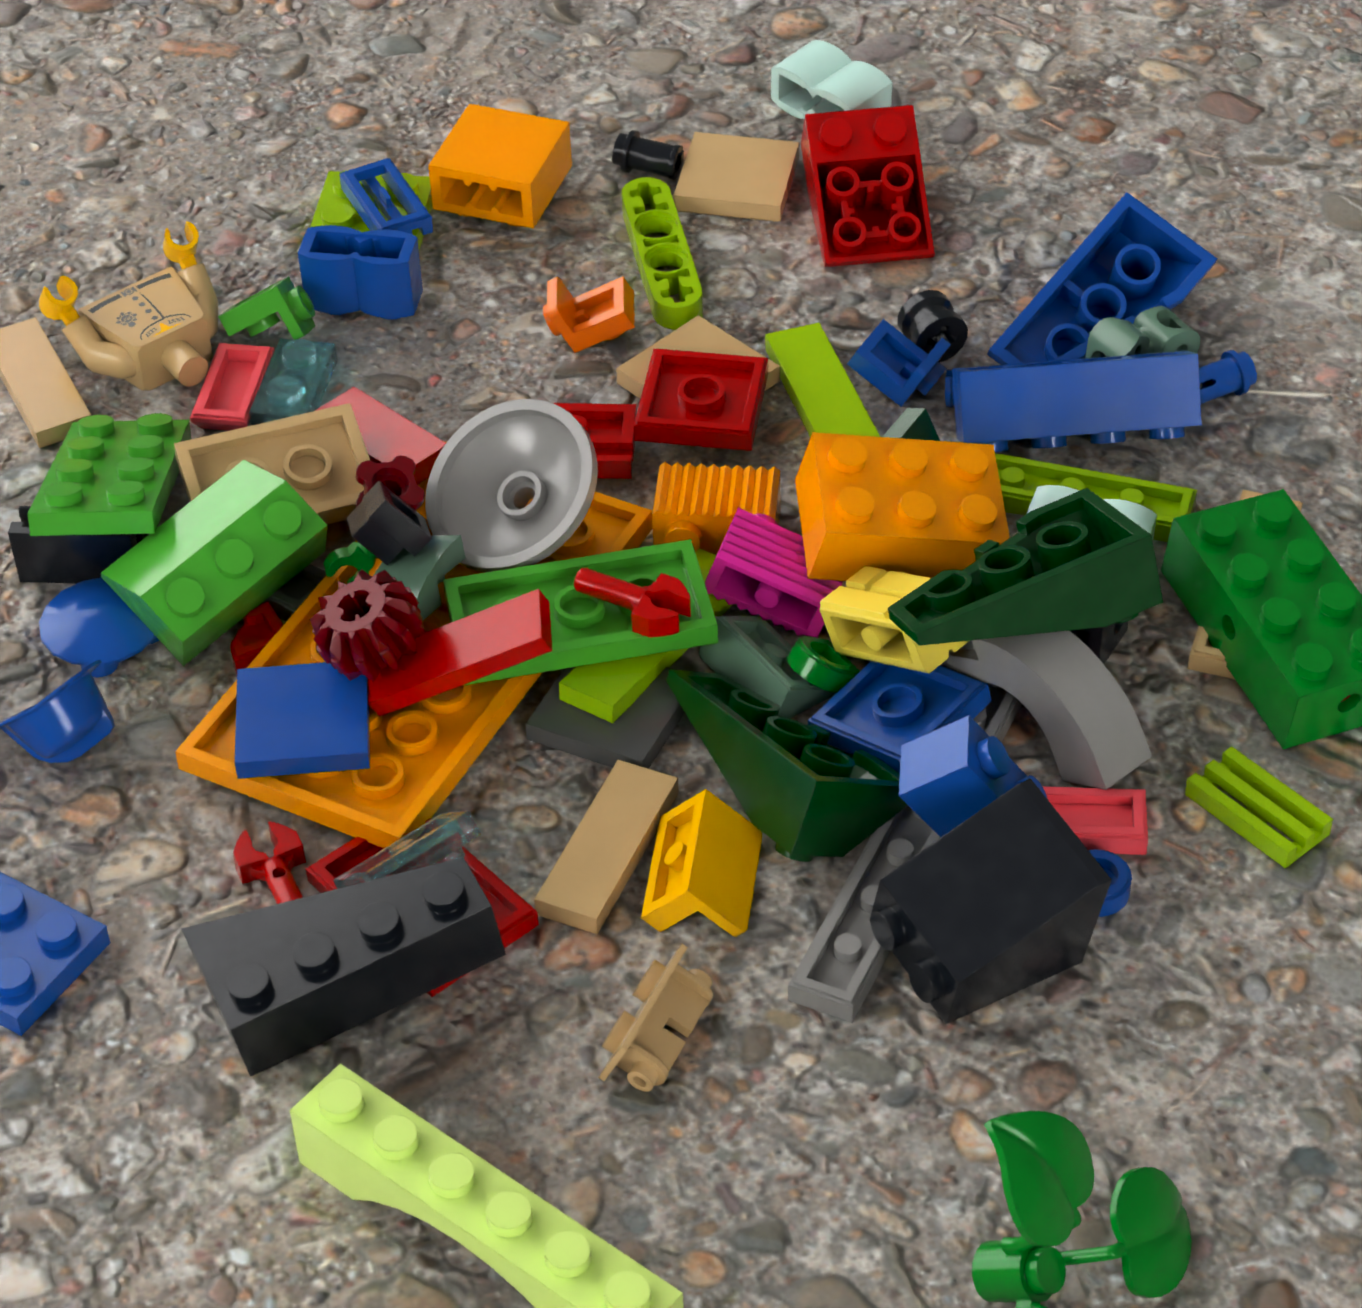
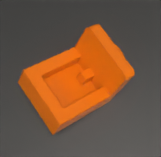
M624 276L573 297L559 277H555L547 281V304L543 305L544 318L551 332L555 336L562 335L574 353H577L602 341L616 339L624 332L635 328L634 291Z

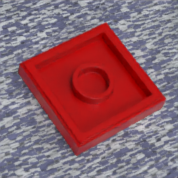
M653 349L634 422V441L752 451L768 378V358Z

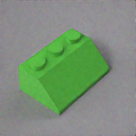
M242 460L156 529L155 534L146 536L103 570L101 577L172 655L185 666L243 619L247 613L259 606L326 551L328 525L286 480L246 460Z

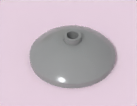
M511 400L494 405L475 415L463 424L447 441L429 475L425 496V509L432 535H461L466 558L460 564L479 572L486 573L534 565L558 550L578 529L593 500L597 485L598 463L596 451L589 434L568 411L544 400ZM533 498L530 504L525 507L527 502Z

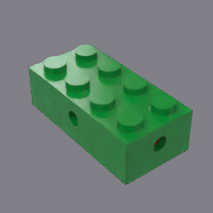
M1282 489L1173 518L1161 572L1198 626H1202L1208 633V640L1213 648L1219 649L1225 656L1226 667L1281 747L1287 749L1362 727V594L1285 490Z

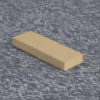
M36 317L0 328V377L39 448H43L64 441L72 423L78 422L86 416H91L90 411Z
M617 760L536 895L534 904L538 916L598 935L656 834L660 816L669 811L679 794L678 777Z

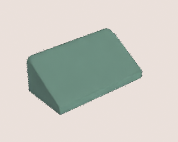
M715 616L718 624V643L704 645L699 649L700 658L715 673L721 674L780 706L779 717L790 719L831 697L833 692L823 690L811 684L789 666L786 657L793 647L765 620H762L761 616Z

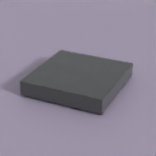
M572 667L562 670L525 724L527 740L612 768L617 760H621L649 769L685 712L666 682L669 670L673 668L666 667L637 700L612 724L559 700V682L575 668Z

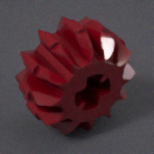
M361 569L355 580L348 584L337 579L338 590L333 595L318 597L321 611L309 619L315 635L313 639L317 643V651L327 664L330 663L334 669H337L340 674L345 675L350 681L362 674L374 682L381 669L386 667L398 671V659L402 655L416 654L415 639L425 632L422 623L423 618L420 615L421 611L417 606L419 602L409 587H405L402 581H397L386 570L370 576Z

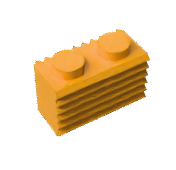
M667 462L659 465L652 512L653 545L691 539L695 552L700 548L712 554H717L738 507L752 514L768 515L779 524L781 509L780 470L775 466L767 470L763 466L755 469L751 465L743 469L739 465L730 468L727 464L719 468L714 463L708 468L702 463L696 467L690 462L684 467L678 462L672 466Z

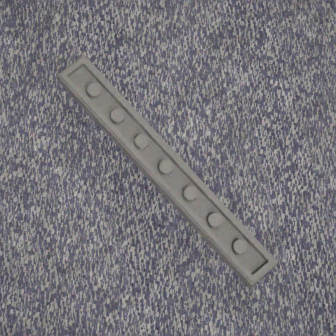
M986 683L989 686L992 701L973 720L989 736H995L1002 742L1022 703L1001 687ZM908 805L872 833L788 984V1001L853 1023L891 950H885L878 943L869 921L880 879L941 838Z

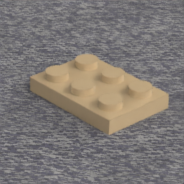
M351 403L174 443L177 464L189 502L242 460H246L286 480L326 524L347 520L349 514L355 509L358 496L364 490V486L356 481V470L361 462L370 460Z

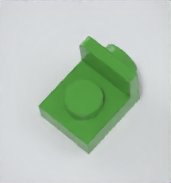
M289 276L236 303L218 316L229 337L245 328L250 337L261 333L280 321L276 314L277 311L294 340L307 335L315 327L312 319L315 316V309L311 299L301 286L294 287Z

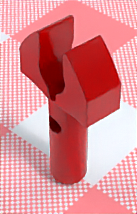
M581 568L574 578V588L576 591L631 610L632 632L649 638L679 633V614L691 617L690 595L678 578L661 573L654 583L641 587L589 568Z
M268 822L271 841L275 847L273 849L274 856L268 857L266 853L256 851L253 848L247 830H244L238 838L233 851L236 871L242 884L259 879L266 881L276 904L303 898L291 873L293 867L306 863L304 847L297 831L279 823Z

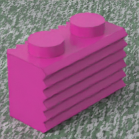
M739 507L705 580L708 594H714L717 600L725 599L728 605L737 604L740 610L748 609L751 615L759 614L762 620L771 619L774 626L782 624L786 631L794 630L797 636L805 635L818 638L825 624L819 610L820 601L837 587L842 586L843 583L840 580L808 579L803 537L779 526L768 515L752 514Z

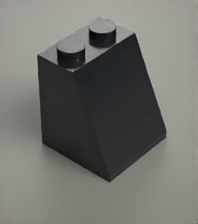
M1030 778L1011 788L880 879L869 921L873 934L881 947L887 951L891 950L909 974L910 983L916 995L923 1002L930 1003L944 1023L948 1024L1082 963L1112 879Z

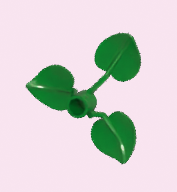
M1046 1111L1014 1112L993 1118L984 1124L998 1155L1008 1209L1018 1232L1021 1234L1019 1237H1003L1002 1240L986 1241L976 1250L972 1262V1278L978 1294L985 1301L1016 1302V1308H1048L1040 1303L1048 1300L1053 1294L1061 1290L1065 1282L1066 1266L1108 1261L1122 1257L1125 1284L1133 1295L1142 1298H1156L1170 1293L1177 1287L1187 1270L1192 1245L1191 1230L1186 1210L1181 1205V1194L1172 1180L1163 1171L1154 1167H1138L1127 1171L1117 1181L1110 1202V1222L1113 1233L1118 1241L1117 1243L1108 1246L1059 1252L1053 1246L1060 1245L1066 1241L1072 1229L1080 1225L1081 1214L1077 1207L1087 1201L1094 1186L1092 1157L1082 1132L1067 1118Z

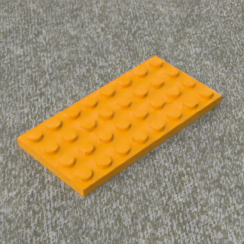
M428 479L418 485L424 489L425 496ZM595 491L590 508L578 529L558 550L536 564L638 548L653 529L652 510ZM424 497V502L422 506L417 509V512L425 518L429 532L432 536V532L429 528L426 517ZM533 498L527 502L525 507L530 504ZM375 559V564L369 571L370 576H373L381 565L382 561L380 559ZM459 563L445 574V579L485 572L475 571ZM345 565L340 567L332 577L325 576L247 668L325 662L316 649L317 643L313 639L315 635L309 619L321 611L318 597L333 595L338 590L337 579L347 584V581L356 573L357 569L353 566ZM443 582L438 584L442 605L423 620L425 632L451 623ZM542 673L462 685L380 717L369 706L370 769L237 779L235 768L236 680L175 751L178 768L352 837L359 836L366 839L368 843L383 849L402 853L410 847L423 830L425 822L436 813Z

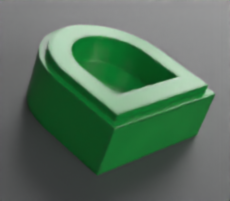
M811 636L799 637L786 657L789 666L798 675L811 684L829 692L837 693L860 672L844 655L835 652L832 643L826 639Z

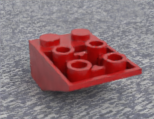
M913 105L805 114L801 148L807 193L824 267L934 258L935 252Z

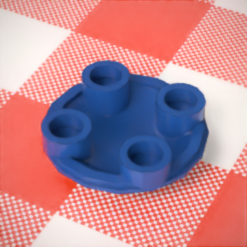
M102 577L84 580L62 590L46 605L39 620L41 641L53 656L71 664L80 665L81 670L93 662L101 660L102 663L91 672L92 676L96 678L112 674L117 669L119 662L140 653L149 644L160 641Z

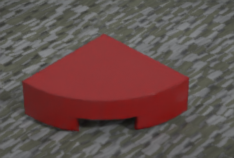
M269 602L263 603L247 613L244 617L245 624L240 628L234 640L231 641V655L236 674L237 669H244L250 665L283 626V623Z

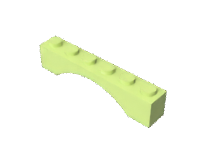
M341 1063L289 1110L299 1163L352 1200L373 1201L394 1207L432 1225L459 1242L492 1267L535 1308H684L683 1293Z

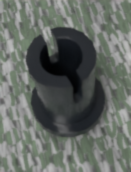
M631 130L628 134L620 133L613 148L612 161L613 164L621 166L622 172L630 173L632 169L676 180L682 168L684 150H682L683 146L671 145L641 138L638 131Z

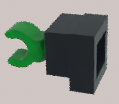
M380 481L362 498L363 501L347 517L351 535L357 542H352L348 547L335 549L328 554L324 561L327 577H332L340 567L350 565L355 567L357 571L349 578L348 584L355 580L361 569L369 574L376 558L388 565L403 548L413 556H416L432 539L425 518Z

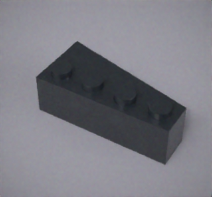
M464 857L181 928L203 980L250 1077L506 955L492 906Z

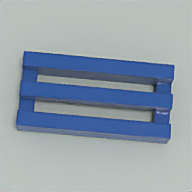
M390 158L339 173L342 191L370 231L397 230L412 234V230L418 228L423 235L433 233L432 216ZM375 176H382L408 215H401L391 201V196L379 184ZM359 181H361V183L363 184V186L366 188V190L368 191V193L370 194V196L373 198V200L375 201V203L377 204V206H378L379 209L382 211V213L384 214V216L386 217V219H387L388 221H386V220L384 219V217L381 215V213L379 212V210L377 209V207L375 206V204L372 202V200L370 199V197L368 196V194L365 192V190L363 189V187L361 186V184L359 183Z

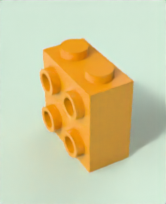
M468 104L428 165L433 209L456 213L464 217H476L507 223L511 226H523L534 229L572 167L569 122Z

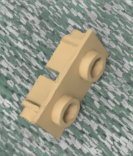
M681 944L666 966L654 960L632 995L643 1003L635 1016L624 1010L601 1047L611 1052L612 1055L598 1077L602 1081L607 1079L615 1066L627 1072L628 1082L640 1091H651L654 1086L662 1085L667 1079L671 1067L686 1042L665 1029V1024L688 1037L713 998L711 990L712 979L708 974L699 969L686 970L678 965L688 948L684 944Z

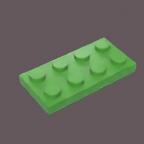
M154 413L144 415L138 418L137 421H114L113 417L108 415H91L81 418L78 422H73L27 513L30 536L155 534L180 472L175 456L174 443L191 440L190 419L173 420L172 416L168 414Z
M691 539L443 579L450 622L536 589H540L550 603L551 652L464 685L718 643V624ZM581 568H589L643 587L654 583L659 575L663 573L678 578L686 587L690 595L691 617L679 614V633L649 638L632 632L631 610L576 591L574 588V578Z

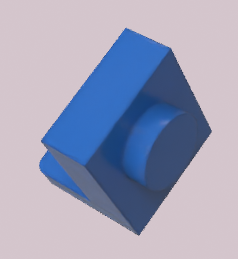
M883 319L854 353L847 365L902 407L916 389L926 396L947 368L938 361L951 344L942 337L930 353L927 354Z

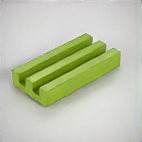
M1232 746L1223 752L1220 763L1213 759L1205 765L1204 775L1200 776L1194 773L1187 778L1185 795L1285 869L1331 833L1333 818ZM1220 786L1229 794L1238 799L1240 802L1245 804L1246 809L1239 803L1234 801L1232 798H1230L1228 795L1223 793L1221 790H1219L1217 787ZM1267 823H1271L1273 826L1278 828L1280 831H1282L1284 834H1286L1294 841H1289L1287 838H1285L1276 830L1267 825Z

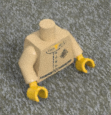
M185 222L184 230L189 242L187 245L174 243L169 229H165L163 251L168 259L180 263L182 270L176 272L170 266L79 308L78 313L73 307L78 296V287L72 279L67 276H60L56 287L59 295L64 300L55 299L46 286L43 287L39 298V308L42 314L47 318L63 321L66 327L62 329V332L85 366L93 373L125 379L142 391H151L174 379H177L184 386L191 387L197 385L205 378L208 372V363L213 357L210 339L218 332V299L204 263L197 264L195 254L199 234L197 228L191 222Z

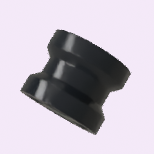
M927 290L917 293L906 301L898 314L897 325L902 334L927 354L930 353L942 337L951 344L938 362L946 361L956 355L968 338V328L959 314L954 312L951 302L940 291Z

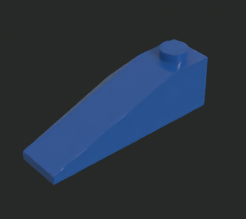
M1126 192L990 347L987 355L1000 365L1083 359L1086 356L1090 332L1099 321L1112 317L1127 320L1134 324L1137 315L1144 310L1157 306H1165L1169 309L1176 307L1186 299L1215 265L1218 258Z

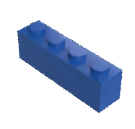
M1190 351L952 369L956 439L963 443L994 445L995 452L1007 451L1008 440L1031 439V448H1056L1067 446V436L1090 434V443L1108 444L1125 442L1126 431L1149 430V439H1173L1185 437V427L1202 425L1198 353Z

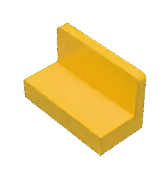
M707 789L660 816L641 919L659 932H662L699 911L733 937L746 932L762 842L761 830Z

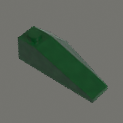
M1085 488L1030 511L1016 521L1018 533L1000 545L999 542L987 540L974 549L976 558L974 563L963 570L941 571L887 609L890 620L918 645L1107 627L1114 623H1124L1136 618L1140 612L1163 603L1152 535L1094 492Z
M669 670L666 679L667 684L754 826L776 842L775 850L783 856L800 862H810L814 856L844 857L907 806L899 797L900 773L879 758L864 750H856L853 758L843 752L828 746L827 742L831 734L830 732L815 724L805 725L789 718L779 717L780 706L721 674Z

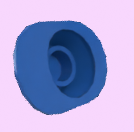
M101 660L93 662L78 672L39 703L0 721V728L35 759L48 763H64L82 756L109 735L115 726L114 719L91 674L102 663Z

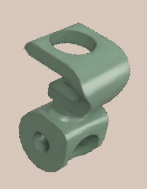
M1157 306L1138 314L1134 324L1127 320L1112 317L1099 321L1090 332L1085 358L1100 357L1101 352L1107 357L1174 351L1198 353L1200 336L1197 331L1191 326H1187L1169 308Z

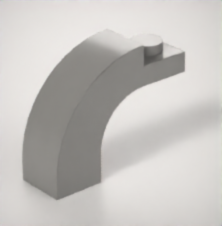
M1070 631L970 640L957 652H949V658L942 663V666L981 682L999 686L1017 698L1029 710L1043 730L1062 781L1107 790L1152 757L1139 719L1121 686L1094 652Z

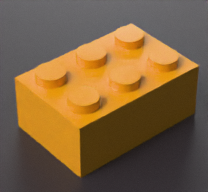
M812 432L795 478L808 579L846 581L864 566L884 569L887 572L890 570L896 572L903 571L908 574L933 578L941 571L963 570L976 561L974 549L987 540L999 542L1000 545L1010 538L994 445Z

